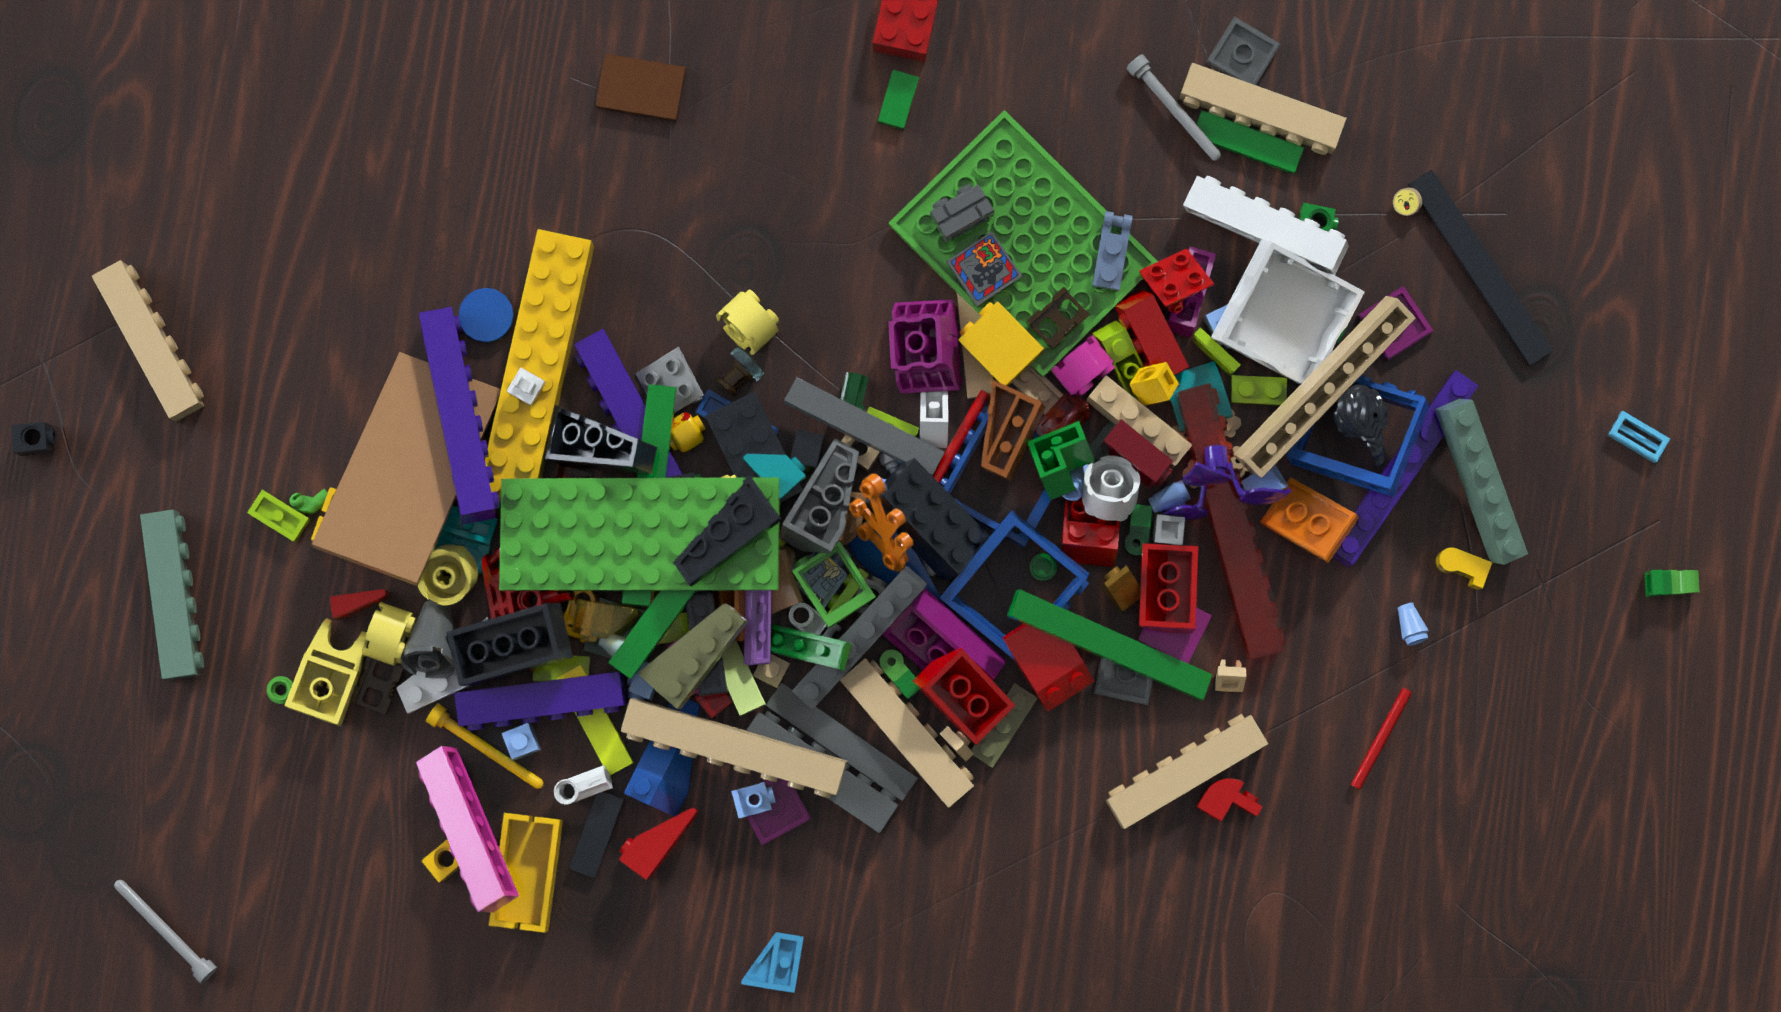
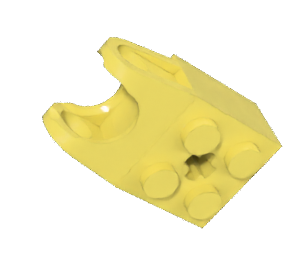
M326 618L306 653H304L284 706L341 727L354 687L357 685L361 675L365 657L362 655V648H367L368 640H365L367 632L362 631L359 638L349 649L344 651L336 650L330 643L333 621ZM323 683H326L329 693L327 695L324 694V697H320V693L316 689L318 686L323 687Z

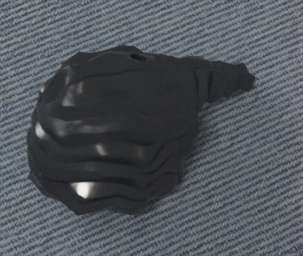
M1359 384L1351 385L1334 402L1332 421L1337 424L1338 431L1345 438L1350 439L1352 437L1353 439L1359 438L1364 440L1370 454L1375 458V464L1380 466L1385 461L1381 431L1388 425L1386 403L1383 402L1377 390L1369 389V387Z

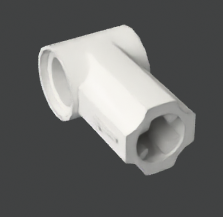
M605 765L559 781L554 788V796L562 804L577 803L582 799L612 789V779ZM567 784H571L575 790L574 796L571 799L564 794V788Z

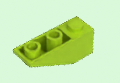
M1116 320L1092 334L1114 360L1112 364L1115 368L1111 371L1120 387L1138 400L1129 384L1138 369L1144 366L1126 328Z

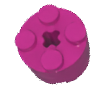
M1093 335L1057 364L1058 366L1050 370L1071 396L1073 394L1077 397L1083 395L1094 385L1091 382L1092 379L1095 377L1097 379L1103 378L1115 368L1112 364L1114 360L1107 354Z

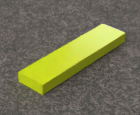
M579 665L556 679L587 676L583 666ZM604 708L593 709V715L577 717L601 763L605 765L610 776L634 763L609 714L604 713Z

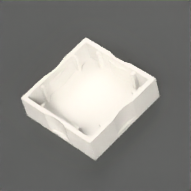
M1262 239L1211 338L1301 385L1332 353L1338 337L1347 327L1364 291L1333 274L1322 272L1310 265L1305 259L1274 242Z

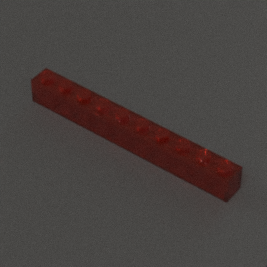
M1208 383L1175 393L1187 440L1192 444L1190 451L1194 465L1196 462L1205 465L1204 449L1213 445L1226 446L1228 463H1232L1231 458L1234 457V451L1231 442H1226L1224 431H1227V425L1224 416L1218 414L1216 405L1220 404L1216 388L1212 389L1211 384ZM1238 468L1233 469L1239 484H1242ZM1231 479V481L1224 484L1207 485L1204 502L1206 509L1209 510V521L1247 660H1252L1282 652L1285 638L1282 629H1277L1274 618H1278L1277 608L1274 602L1269 601L1267 593L1271 591L1267 575H1262L1260 565L1263 564V557L1260 549H1255L1253 538L1256 537L1255 528L1252 521L1248 522L1245 511H1249V506L1240 502L1241 496L1238 495Z

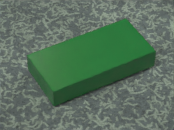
M896 70L892 71L878 123L904 130L919 77Z

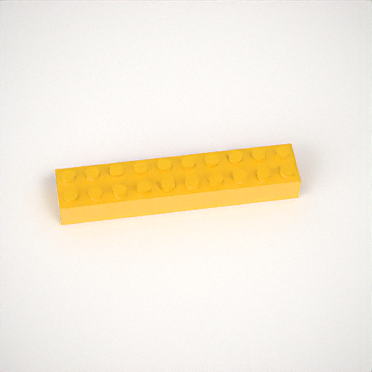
M540 229L537 230L487 448L489 457H485L486 467H492L494 482L490 483L491 492L497 491L499 504H501V479L542 478L546 462L544 455L555 405H559L594 251V245L591 240ZM520 367L546 382L532 406L507 392Z

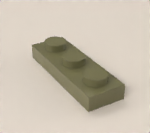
M1016 683L1013 684L1006 695L1015 706L971 749L974 757L993 768L1038 699Z

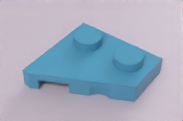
M776 932L746 973L741 984L795 993L804 936Z

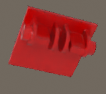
M1187 248L1139 270L1141 276L1170 312L1176 314L1183 310L1184 299L1214 285Z

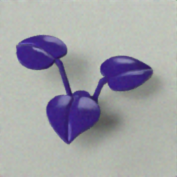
M1223 445L1208 446L1204 449L1205 465L1196 462L1193 469L1183 477L1184 484L1202 486L1198 503L1194 506H1177L1165 511L1162 515L1185 517V521L1198 520L1208 516L1209 510L1202 508L1207 485L1224 484L1231 481V479L1238 495L1241 496L1240 502L1250 505L1275 503L1286 497L1291 492V488L1285 491L1273 488L1243 490L1234 473L1233 463H1228L1227 447Z

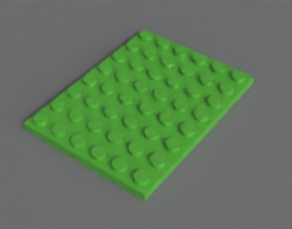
M1005 110L888 223L978 314L989 302L994 305L998 301L1034 337L1045 351L1030 366L1042 378L1144 279L1139 270L1158 262L1129 233L1119 292L1092 287L1106 210ZM970 184L971 187H974L978 184L995 212L994 217L946 243L930 217V211L934 209L932 205L943 198H947L949 201L958 196L956 191L965 185ZM1111 226L1110 233L1120 235L1121 227ZM992 231L1022 274V278L979 307H976L946 264V261ZM1065 287L1068 290L1067 292L1085 311L1087 310L1090 313V316L1079 326L1076 327L1075 325V329L1068 333L1065 339L1051 350L1046 342L1027 324V320L1038 310L1042 311L1047 304L1052 302V297L1061 288ZM1067 299L1058 306V311L1069 320L1078 313V308ZM1050 318L1044 319L1038 325V329L1047 338H1051L1059 330L1058 326Z

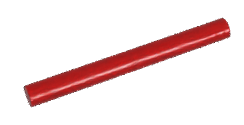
M980 390L933 474V477L939 484L990 397V394L984 390Z
M1405 688L1401 689L1350 784L1354 788L1360 790L1406 706L1412 694L1411 691Z

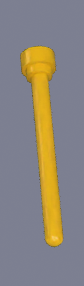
M437 703L426 719V722L434 728L436 726L440 728L445 727L536 789L542 788L543 780L471 731H468L465 727L459 726L456 721L450 718V714L446 712L447 709Z

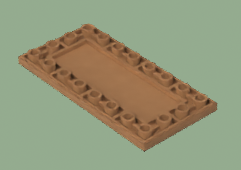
M399 352L312 542V548L418 586L456 500V492L429 364ZM472 379V382H468L470 391L475 390L478 406L473 407L475 416H481L483 432H479L480 441H482L497 407L501 389Z

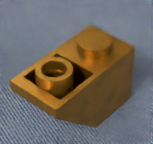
M1117 566L1102 578L1105 583L1100 588L1120 613L1140 599L1141 587L1127 566L1121 570Z

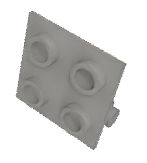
M679 347L635 373L646 395L648 384L677 388L674 413L692 402L695 404L703 399V392Z

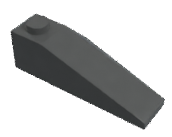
M836 438L833 440L783 522L779 539L804 552L831 554L845 529L859 451Z

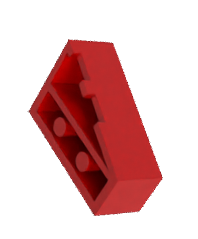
M1138 289L1127 295L1114 307L1121 325L1126 328L1137 353L1143 359L1144 367L1167 362L1174 375L1189 367L1153 294Z

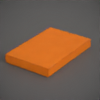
M1290 477L1287 481L1288 487L1283 490L1291 488V492L1283 499L1272 503L1260 523L1329 563L1359 519V516Z

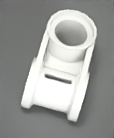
M806 603L794 605L789 611L790 623L800 631L820 635L824 628L827 627L819 613ZM798 608L806 609L809 613L808 621L805 623L796 622L793 618L794 611ZM836 624L827 629L823 636L831 638L836 631L839 632L842 628Z

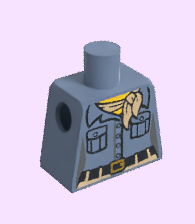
M846 550L847 554L851 558L852 555ZM813 552L809 555V558L811 559L819 553ZM838 553L803 574L824 609L827 608L828 603L842 587L844 580L848 576L841 568L844 562ZM795 578L799 590L808 598V596L802 589L801 585Z

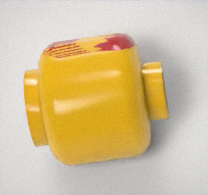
M684 412L673 419L670 445L674 451L679 450L685 453L703 442L704 436L702 431L706 430L698 415L693 418L688 412Z

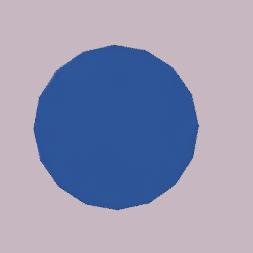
M482 288L473 291L465 297L460 305L459 319L461 327L470 338L482 343L499 341L508 334L514 320V312L511 303L504 294L495 289Z

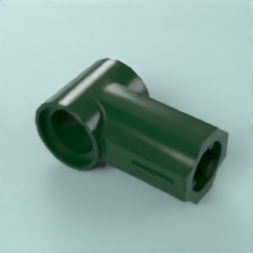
M846 372L840 399L864 411L863 402L869 377L858 373Z

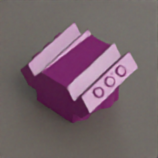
M954 299L898 302L894 304L892 321H888L891 369L895 370L896 383L900 393L960 390L963 381L959 372L962 363L958 342L960 329L956 321L958 309Z

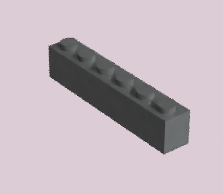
M906 565L838 639L852 644L845 670L842 671L816 664L795 686L792 692L813 710L928 583Z
M769 711L765 715L758 712L746 730L823 754L827 752V750L815 742L811 746L803 742L801 739L804 735L790 726L786 730L778 725L781 719ZM846 764L838 794H831V797L828 799L880 833L898 806L894 803L897 797L885 789H882L879 793L871 787L872 780L861 773L857 777L848 772L850 766Z

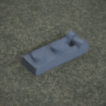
M1105 211L1092 287L1119 292L1133 216L1125 214L1124 217L1113 215L1114 212ZM1111 226L1121 227V234L1110 233Z

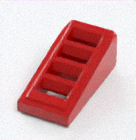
M385 589L331 596L332 617L335 620H341L390 597V592Z

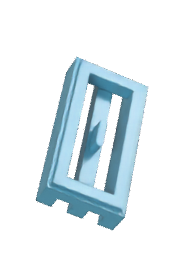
M1624 411L1620 412L1618 419L1607 434V436L1653 463L1658 461L1670 440L1667 436ZM1622 422H1628L1629 424L1633 425L1639 430L1645 432L1646 434L1660 441L1661 444H1655L1654 442L1648 440L1647 438L1643 437L1637 432L1626 427L1622 424ZM1617 431H1622L1628 436L1634 438L1635 440L1639 441L1645 446L1656 451L1655 454L1638 445L1637 443L1631 441L1625 436L1621 435Z

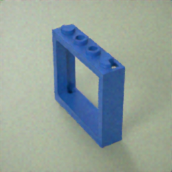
M1360 375L1352 385L1359 384L1367 386L1369 389L1373 388L1380 394L1383 402L1415 411L1390 476L1386 477L1305 451L1316 422L1288 450L1286 457L1290 465L1394 498L1428 412L1429 405L1426 398L1416 394V391L1409 390L1407 393L1398 390V387L1387 382H1383L1382 385L1372 382L1369 377Z
M986 406L983 407L976 419L981 422L977 430H970L963 442L967 446L962 455L957 453L949 467L953 469V472L949 479L943 477L940 485L949 494L954 489L987 430L988 407ZM1034 431L1032 438L1035 439L1041 435ZM1045 489L1026 521L1034 528H1036L1051 501ZM956 500L977 523L994 532L1000 525ZM1010 530L1004 537L1023 549L1029 540V537L1022 531L1018 535Z
M1013 510L1010 511L963 571L957 575L940 596L942 601L1012 658L1011 652L1002 639L1005 634L957 594L1014 525L1076 575L1055 600L1054 605L1068 610L1071 606L1068 600L1074 593L1079 596L1089 584L1086 581L1089 573Z

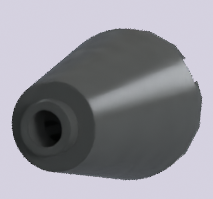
M432 600L426 601L423 604L401 656L403 668L411 674L416 675L417 671L426 673L425 678H443L453 674L455 666L447 636V631L454 630L450 605H440Z

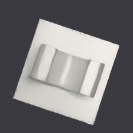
M520 367L507 392L532 406L546 382Z

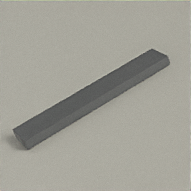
M796 377L784 399V404L901 463L915 458L932 476L944 455V451Z
M783 683L780 684L766 704L771 710L841 759L847 760L848 764L901 801H903L918 778L822 710L817 707L812 710L792 692V689Z

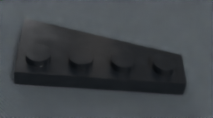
M749 474L742 481L743 484L736 493L733 492L726 500L727 503L718 514H714L707 522L708 525L701 534L696 535L673 562L689 586L692 587L782 521Z

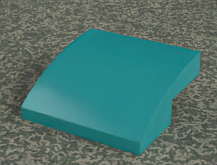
M1215 361L1181 371L1174 375L1179 385L1170 398V402L1180 433L1233 417Z
M452 506L434 549L447 544L464 546L474 557L478 567V574L483 575L482 557L490 553L498 518L462 525L459 507Z

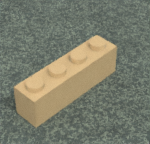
M1107 375L1086 400L1087 403L1116 425L1122 419L1173 460L1169 466L1171 469L1177 465L1192 446L1191 443Z

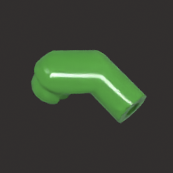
M323 489L314 497L294 493L290 497L289 503L293 509L300 513L314 514L323 507L328 492Z

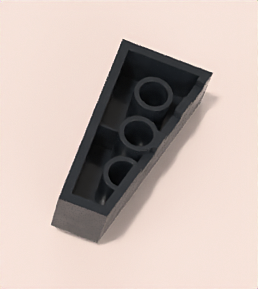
M555 405L544 459L565 467L652 474L657 447Z

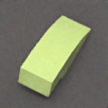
M733 641L722 657L728 691L739 715L743 716L766 704L749 666L744 665V656L737 641Z

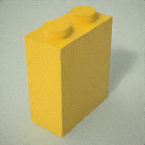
M998 301L994 305L989 302L979 312L982 317L975 324L970 321L959 332L962 337L958 340L1001 384L1009 386L1045 349Z

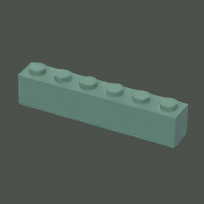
M1457 399L1435 409L1489 561L1505 565L1527 555L1526 546L1473 400Z
M175 510L140 514L162 679L175 680L200 676V669L204 668V659L202 653L198 652L197 641H200V630L197 624L194 625L193 614L197 612L194 597L190 595L189 587L193 586V577L191 571L187 570L186 559H189V548L187 543H183L182 532L186 531L183 515L180 516V513Z

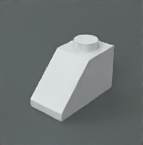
M948 391L920 392V440L936 448H947Z

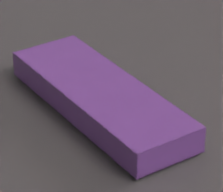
M745 591V619L749 622L745 626L744 665L770 664L771 591Z

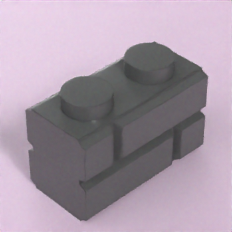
M970 184L965 185L956 191L958 196L949 201L947 198H943L932 205L934 209L930 211V217L946 243L994 217L995 212L978 184L974 187H971Z

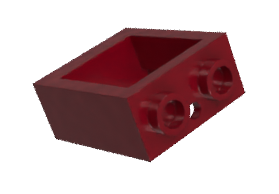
M1122 419L1115 425L1099 447L1108 456H1118L1128 460L1136 473L1138 471L1140 481L1149 489L1155 484L1160 487L1173 471L1169 468L1173 460Z

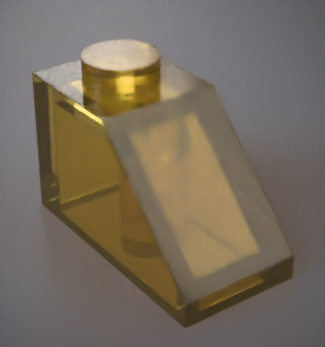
M577 598L571 631L580 634V639L596 642L597 637L607 639L638 615V609Z

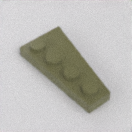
M724 603L637 674L676 709H682L749 621L729 604Z

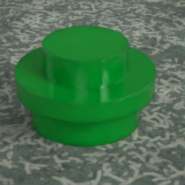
M1038 554L1030 562V573L1039 581L1050 580L1056 574L1057 563L1049 554Z

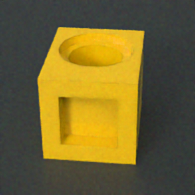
M1167 362L1139 368L1129 385L1139 402L1145 406L1170 400L1179 383Z
M448 839L422 860L423 864L438 882L445 881L460 868L455 857L453 864L449 867L441 863L442 853L450 851Z

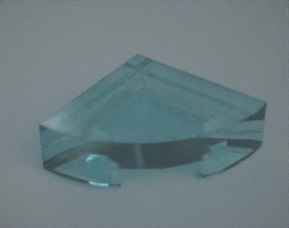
M737 347L730 353L756 381L763 376V371L741 348Z

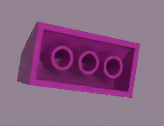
M926 588L919 593L882 634L921 670H924L932 661L960 647L964 649L992 681L1007 662L1004 657Z

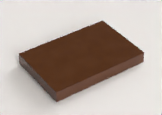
M605 53L596 108L677 121L686 67Z

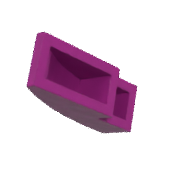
M1190 246L1188 251L1210 278L1216 254ZM1206 289L1184 299L1181 312L1177 314L1174 312L1169 313L1167 324L1172 333L1189 338L1192 337Z

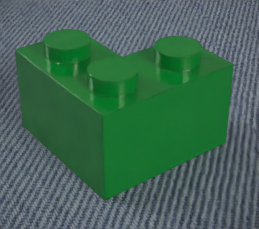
M1079 421L1027 442L1050 500L1076 490L1069 471L1095 461Z

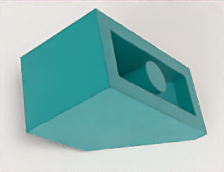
M746 454L743 457V460L760 478H780V500L806 478V475L803 473L806 468L796 457L790 459L787 455Z

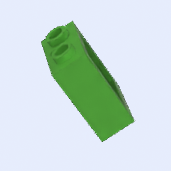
M840 541L837 542L831 554L819 553L811 559L807 555L794 564L796 569L792 572L828 629L876 598ZM838 553L862 590V593L827 614L803 574Z

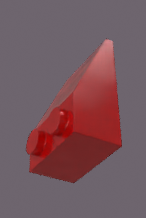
M1026 624L1020 625L1002 637L1035 696L1048 712L1095 682L1072 644Z
M691 808L636 836L635 839L628 838L619 850L623 854L619 860L644 879H651L700 811L696 808Z

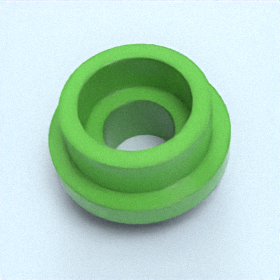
M284 676L273 678L267 685L269 699L277 704H285L293 682ZM280 685H284L286 692L280 696L277 693V688Z

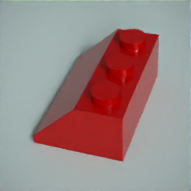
M1142 544L1139 627L1164 633L1192 634L1196 625L1198 546Z
M961 647L932 661L912 681L968 740L976 745L1015 706Z

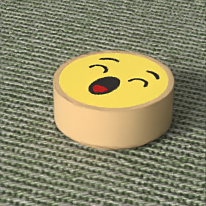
M1413 188L1401 189L1393 198L1395 210L1404 216L1415 214L1422 205L1420 193Z

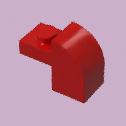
M1222 779L1213 782L1204 790L1195 805L1197 809L1217 821L1223 820L1231 804L1252 816H1258L1262 809V806L1257 804L1259 798L1247 791H1244L1243 794L1239 793L1244 782L1237 779Z

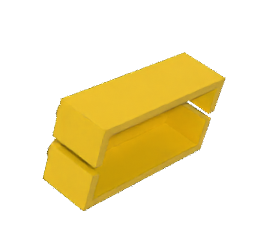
M504 813L499 849L519 897L495 912H491L489 926L515 929L518 928L520 922L521 930L549 931L563 820L535 817L534 822H532L533 816Z

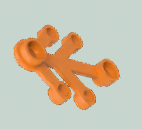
M871 474L862 481L860 491L865 498L870 499L874 514L867 508L865 502L859 498L849 504V510L853 516L857 518L863 516L867 521L856 528L858 536L863 541L870 539L882 552L885 566L890 570L900 572L908 562L906 551L913 546V540L907 533L902 532L893 541V535L898 527L905 523L906 518L902 511L894 509L887 514L886 519L879 497L886 491V486L878 475Z

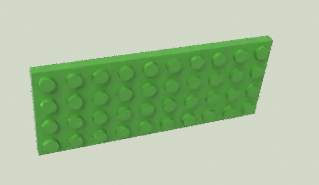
M745 478L501 479L499 590L779 591L780 522L691 587L673 562L695 536L701 534L707 527V522L714 514H718L727 503L726 500L733 492L736 493L742 486V481ZM753 478L780 516V478Z

